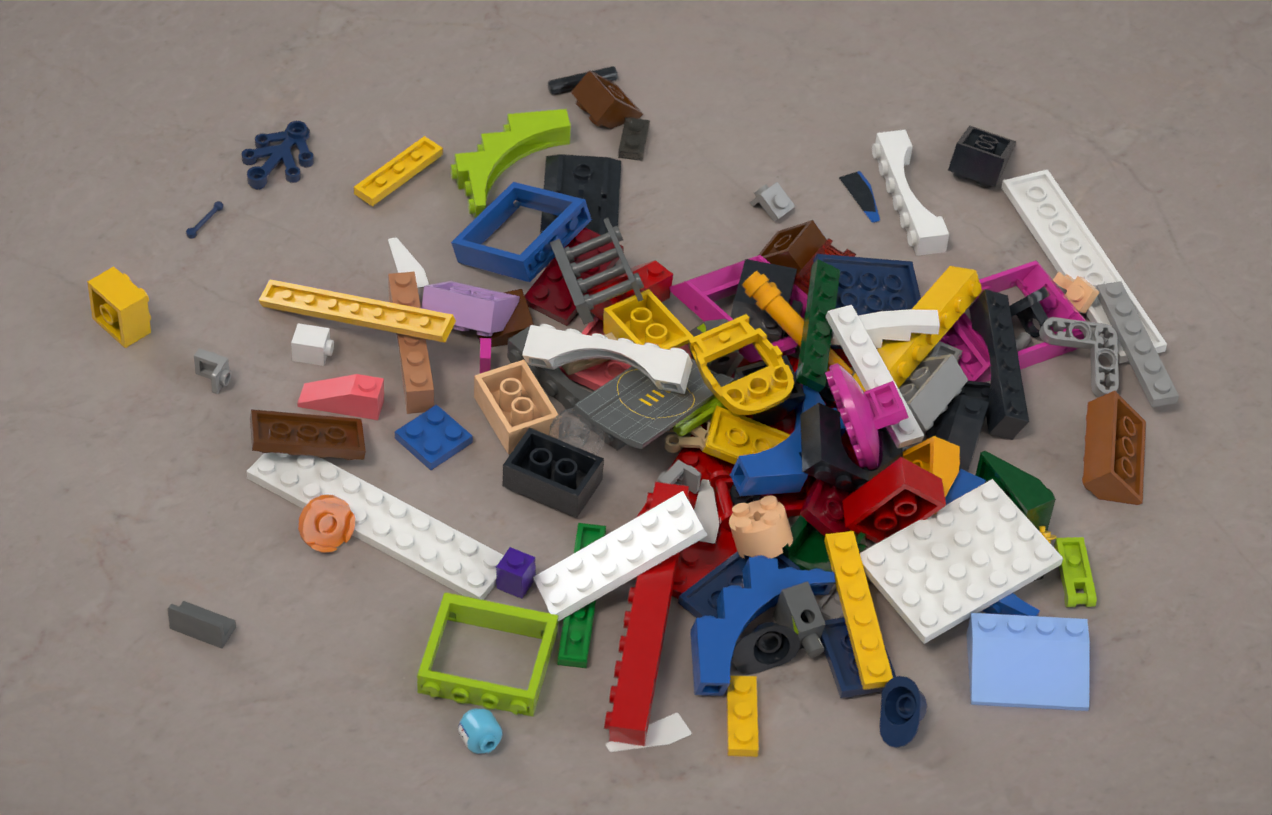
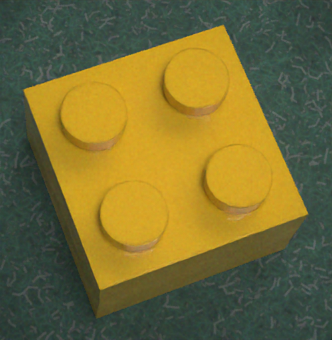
M113 266L87 281L92 319L124 348L151 333V315L148 309L149 297L144 289L138 288L132 283L127 274H122Z

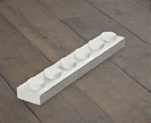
M848 305L828 311L826 319L864 389L867 391L894 381L853 306ZM895 383L909 418L900 421L898 424L888 425L886 429L896 447L901 448L922 442L924 434Z

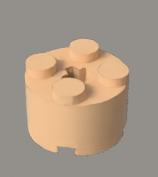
M766 496L761 500L748 504L739 503L732 508L733 514L729 519V525L740 557L744 558V555L750 557L762 555L767 558H774L783 553L782 548L787 543L789 547L792 544L793 536L785 508L780 502H777L775 496Z

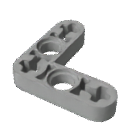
M1056 317L1048 318L1040 327L1039 334L1041 339L1051 345L1090 349L1092 392L1095 396L1101 397L1114 390L1117 391L1119 373L1118 342L1115 329L1103 323ZM1049 327H1053V331L1057 332V334L1053 335L1052 331L1048 330ZM1072 330H1081L1084 334V339H1076L1072 334ZM1101 333L1104 334V338L1108 339L1105 344L1103 337L1099 336ZM1098 357H1107L1110 361V366H1102L1098 361ZM1104 378L1105 385L1110 387L1108 390H1105V386L1101 385V382L1104 380Z

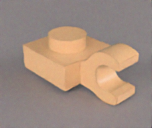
M1058 271L1053 279L1056 284L1067 290L1066 297L1082 313L1087 312L1099 294V291L1079 276L1074 280L1068 274L1064 276Z

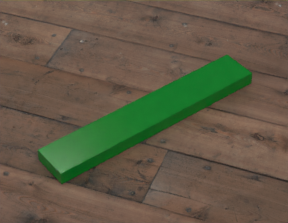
M578 523L574 553L606 535V526ZM596 600L564 618L557 665L587 668Z

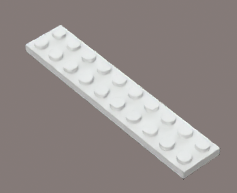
M1043 170L1003 180L1001 188L1057 272H1061L1064 276L1068 274L1074 280L1077 276L1082 277L1095 288L1099 284L1121 281L1157 353L1165 352L1167 343L1050 172ZM1096 297L1085 313L1090 322L1111 326L1098 297ZM1100 334L1105 343L1108 339L1104 338V334ZM1117 338L1118 364L1128 362L1129 360Z
M264 453L246 471L247 479L302 509L312 499L320 495H334L343 499L349 504L348 506L355 516V529L352 536L463 596L484 600L497 585L496 566L504 555L322 458L309 455L293 456L285 453Z

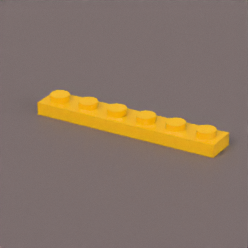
M854 531L826 534L824 541L832 572L835 573V584L863 690L885 687L886 683L893 676Z

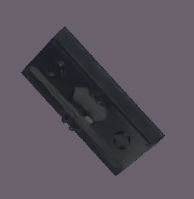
M564 154L546 156L545 190L585 199L591 221L585 228L597 234L603 235L608 233L604 223L606 218H609L612 228L618 226L621 160L610 157ZM542 212L540 234L558 215Z

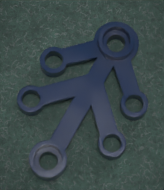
M292 121L287 125L285 131L258 134L255 136V147L257 149H245L242 151V163L245 165H254L258 158L270 156L262 166H254L248 169L247 182L251 188L256 190L264 188L268 182V175L281 160H283L286 168L285 179L290 183L298 182L301 179V172L296 166L290 151L295 144L299 151V165L307 168L314 164V155L309 151L306 140L310 137V130L304 122ZM283 141L279 145L270 146V143Z

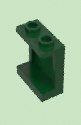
M800 515L790 528L793 542L790 547L787 543L782 548V554L796 564L800 570L823 569L824 571L832 572L824 541L825 536ZM860 532L856 538L859 553L868 549V546L865 545L866 534Z

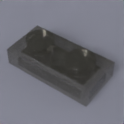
M625 117L618 158L643 161L650 120Z

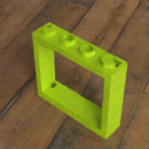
M444 592L417 674V693L430 695V697L450 699L457 703H469L486 709H498L512 712L516 715L523 714L533 717L558 633V615ZM447 620L542 639L528 690L431 671Z

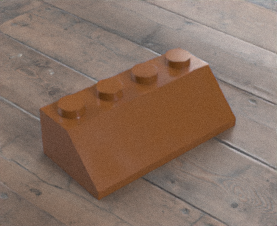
M1115 390L1088 402L1082 482L1084 487L1100 500L1140 505L1143 503L1146 421Z

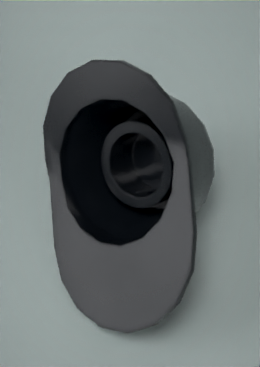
M764 622L753 629L752 633L741 638L735 645L732 662L738 671L749 675L781 666L790 662L797 655L800 649L799 637L790 627L774 622Z

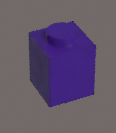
M509 547L496 566L497 589L523 599L534 582L533 577L536 576L535 557Z

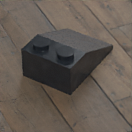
M969 125L956 143L948 171L953 172V175L960 179H974L977 181V184L983 187H996L1016 141Z
M745 259L730 317L736 319L747 314L750 317L749 324L755 330L761 328L767 335L770 343L783 338L784 330L765 310L762 311L756 305L757 301L753 297L749 298L744 293L745 289L742 287V284L756 271L761 275L765 274L769 279L768 283L774 282L781 291V296L790 305L797 269Z

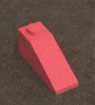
M354 374L304 383L297 405L301 408L378 420L384 403V378Z

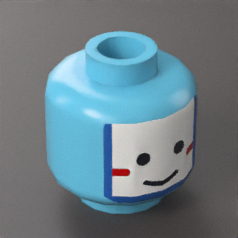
M487 709L469 710L463 715L458 726L459 735L466 747L476 754L491 752L500 743L503 736L502 728L491 711Z

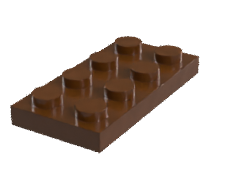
M251 409L252 451L285 453L293 456L309 455L319 458L333 457L346 460H364L366 448L362 419Z

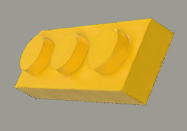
M730 675V684L726 690L728 756L758 757L757 676Z

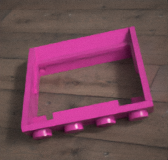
M761 255L749 258V260L769 263ZM745 260L670 286V291L704 322L719 319L734 320L714 302L736 294ZM794 284L790 306L793 300L802 302V318L805 319L808 295ZM790 336L771 343L773 346H778L783 353L782 356L797 352L795 347L799 346ZM752 343L739 348V353L750 363L758 360L763 361Z
M1036 260L979 279L982 292L985 289L1000 292L1017 286L1025 297L1045 286L1050 296L1039 303L1048 318L1056 317L1086 321ZM964 312L941 338L940 342L962 350V356L958 364L968 378V381H990L991 366L987 345L983 337L976 330L972 329L971 320ZM1072 330V334L1076 339H1084V334L1081 330ZM1043 342L1017 351L1020 370L1077 350L1078 348L1051 345Z

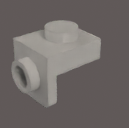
M778 182L771 187H768L767 184L754 192L756 198L750 202L752 206L759 202L774 222L795 207Z
M199 348L194 354L195 373L211 379L212 392L218 394L223 386L228 385L231 379L229 360L214 352Z
M678 460L668 471H663L660 474L657 482L689 486V491L696 494L700 489L701 473L694 467Z

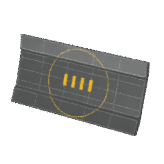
M691 359L693 364L685 394L658 389L647 376L631 366L574 405V409L585 420L631 447L642 449L666 431L669 432L673 426L713 399L715 395L705 385L695 360ZM710 370L721 387L734 382V378L721 373L717 374Z

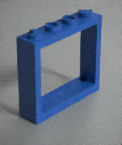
M512 182L451 244L458 263L531 282L555 258L550 242L560 238L564 248L591 221L585 199ZM520 206L558 215L520 255L481 245Z

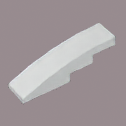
M895 310L858 316L876 348H881L883 339L910 341L911 333L938 335L940 328L938 310ZM832 330L831 344L840 345Z

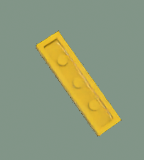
M423 136L355 185L354 194L369 205L374 206L443 155V148L426 136Z

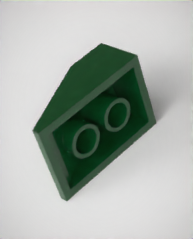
M987 451L980 452L975 476L986 480V482L993 479L1038 530L1040 526H1045V531H1048L1056 500L1053 492L1033 475Z

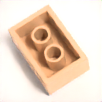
M525 360L474 376V398L508 454L512 453L529 427L551 437L558 438L559 414Z

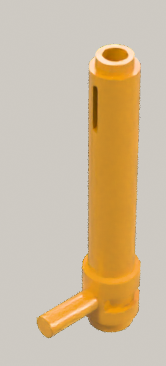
M758 271L754 272L742 284V287L745 289L744 293L749 298L753 297L757 301L756 305L762 311L765 310L801 347L804 319L781 296V291L774 282L768 283L769 279L765 274L761 275ZM830 348L827 372L830 371L831 365L838 363L853 376L854 372Z

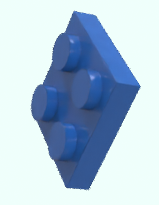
M437 404L395 431V439L429 470L436 468L473 443V435Z

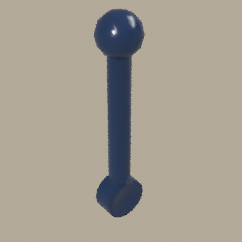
M216 201L213 208L193 228L186 230L187 237L190 239L195 238L197 231L217 211L223 209V203Z

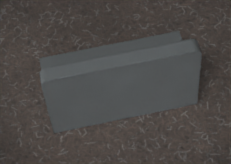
M183 601L180 606L170 604L168 607L170 629L221 649L236 628V620Z

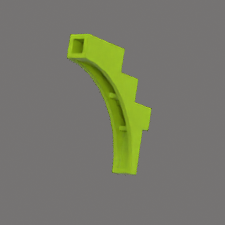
M567 109L507 114V124L503 125V132L481 134V144H477V152L455 154V164L450 165L451 179H456L458 190L464 189L465 196H470V199H468L469 214H474V219L486 209L487 196L494 182L507 168L534 152L570 144L571 125Z

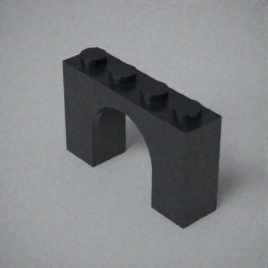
M817 403L800 414L802 472L834 485L839 489L853 493L900 457H903L902 447L897 448L890 434L880 431L878 433V468L871 471L867 470L866 467L862 469L849 458L843 447L839 411Z

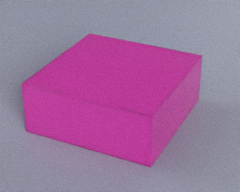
M480 338L481 374L491 370V338Z

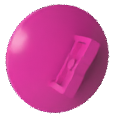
M838 363L831 365L830 371L825 372L860 468L866 467L869 471L878 468L879 461L878 429L898 424L900 421L909 418L894 381L863 392L857 381Z

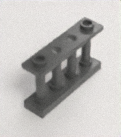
M609 218L604 219L608 233L575 247L569 248L568 246L563 248L560 238L550 242L584 325L594 321L590 310L594 309L595 305L618 295L634 290L638 302L644 300L639 290L644 288L639 274L632 273L619 244L620 241H623L618 226L612 228ZM611 242L615 246L611 250L578 264L573 262L575 261L574 258ZM617 258H620L622 264L584 280L582 278L577 279L581 277L580 274ZM623 274H627L629 278L591 296L589 294L583 296V294L588 293V289Z

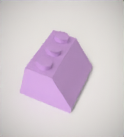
M447 281L424 286L422 309L453 314L456 319L453 329L461 331L474 329L477 330L476 334L492 336L494 332L503 331L519 303L520 296Z

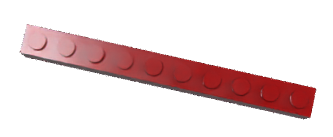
M655 482L653 493L648 492L646 509L651 510L682 491L687 499H689V486ZM679 552L633 578V580H637L636 586H630L628 604H632L631 611L625 612L623 628L627 629L626 636L621 635L619 643V653H623L622 661L616 660L614 678H618L617 686H611L609 703L613 704L612 712H606L604 729L609 730V741L645 746Z

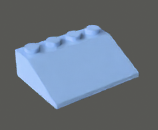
M971 613L966 633L971 705L1089 710L1090 641L1087 619Z

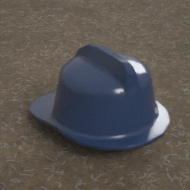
M897 676L886 683L882 691L880 735L883 741L890 747L899 748L911 742L918 732L920 721L923 720L927 712L925 696L909 677Z

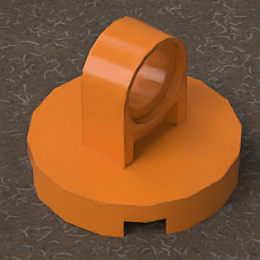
M320 495L312 499L303 508L299 517L298 530L301 539L309 547L322 553L333 552L343 542L347 543L355 529V516L351 512L349 504L334 495Z

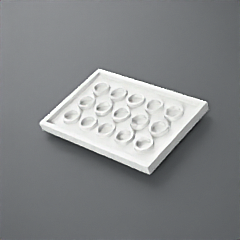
M993 479L950 502L927 520H918L860 553L866 576L924 644L970 618L971 613H978L1055 569L1063 561V557Z

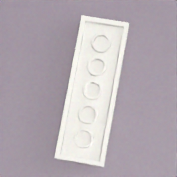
M682 491L533 578L550 614L558 615V621L708 535Z

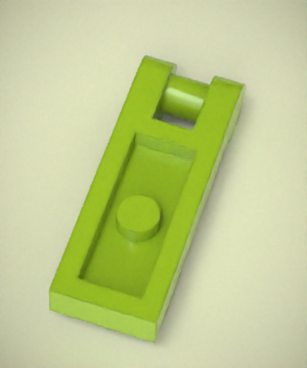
M1084 537L1056 538L1054 547L1063 557L1059 571L1066 608L1076 607V604L1095 607L1097 601ZM1075 589H1083L1084 593H1076Z

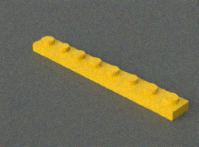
M271 279L258 300L262 307L444 343L456 322L453 314Z

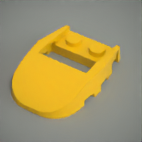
M747 314L689 339L690 350L705 385L730 412L737 415H752L781 404L790 397L794 385L793 374L789 366L785 365L782 359L783 353L777 345L773 346L768 341L767 335L761 328L755 330L749 324L750 317ZM752 343L767 367L721 387L708 369L707 363Z

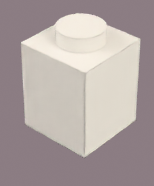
M298 323L291 342L292 361L324 366L327 356L332 355L334 340H330V328Z

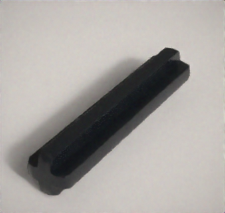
M614 66L592 71L609 81L618 79V72ZM587 72L549 80L548 90L550 94L554 95L573 90Z

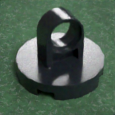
M1045 286L1010 305L1011 317L1017 315L1023 328L1031 337L1040 336L1039 330L1033 324V318L1039 322L1040 327L1048 319L1039 303L1050 296Z

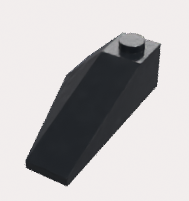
M965 395L955 397L948 403L947 409L933 421V426L926 431L928 439L935 436L960 446L959 471L963 469L969 472L984 426L989 402Z

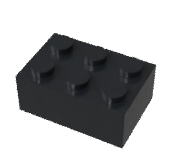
M529 427L503 464L502 486L577 518L603 480L604 458Z

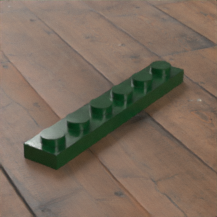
M819 259L814 262L811 270L796 376L797 382L817 392H820L826 383L825 372H827L832 338V328L826 319L828 311L836 307L840 277L839 269Z

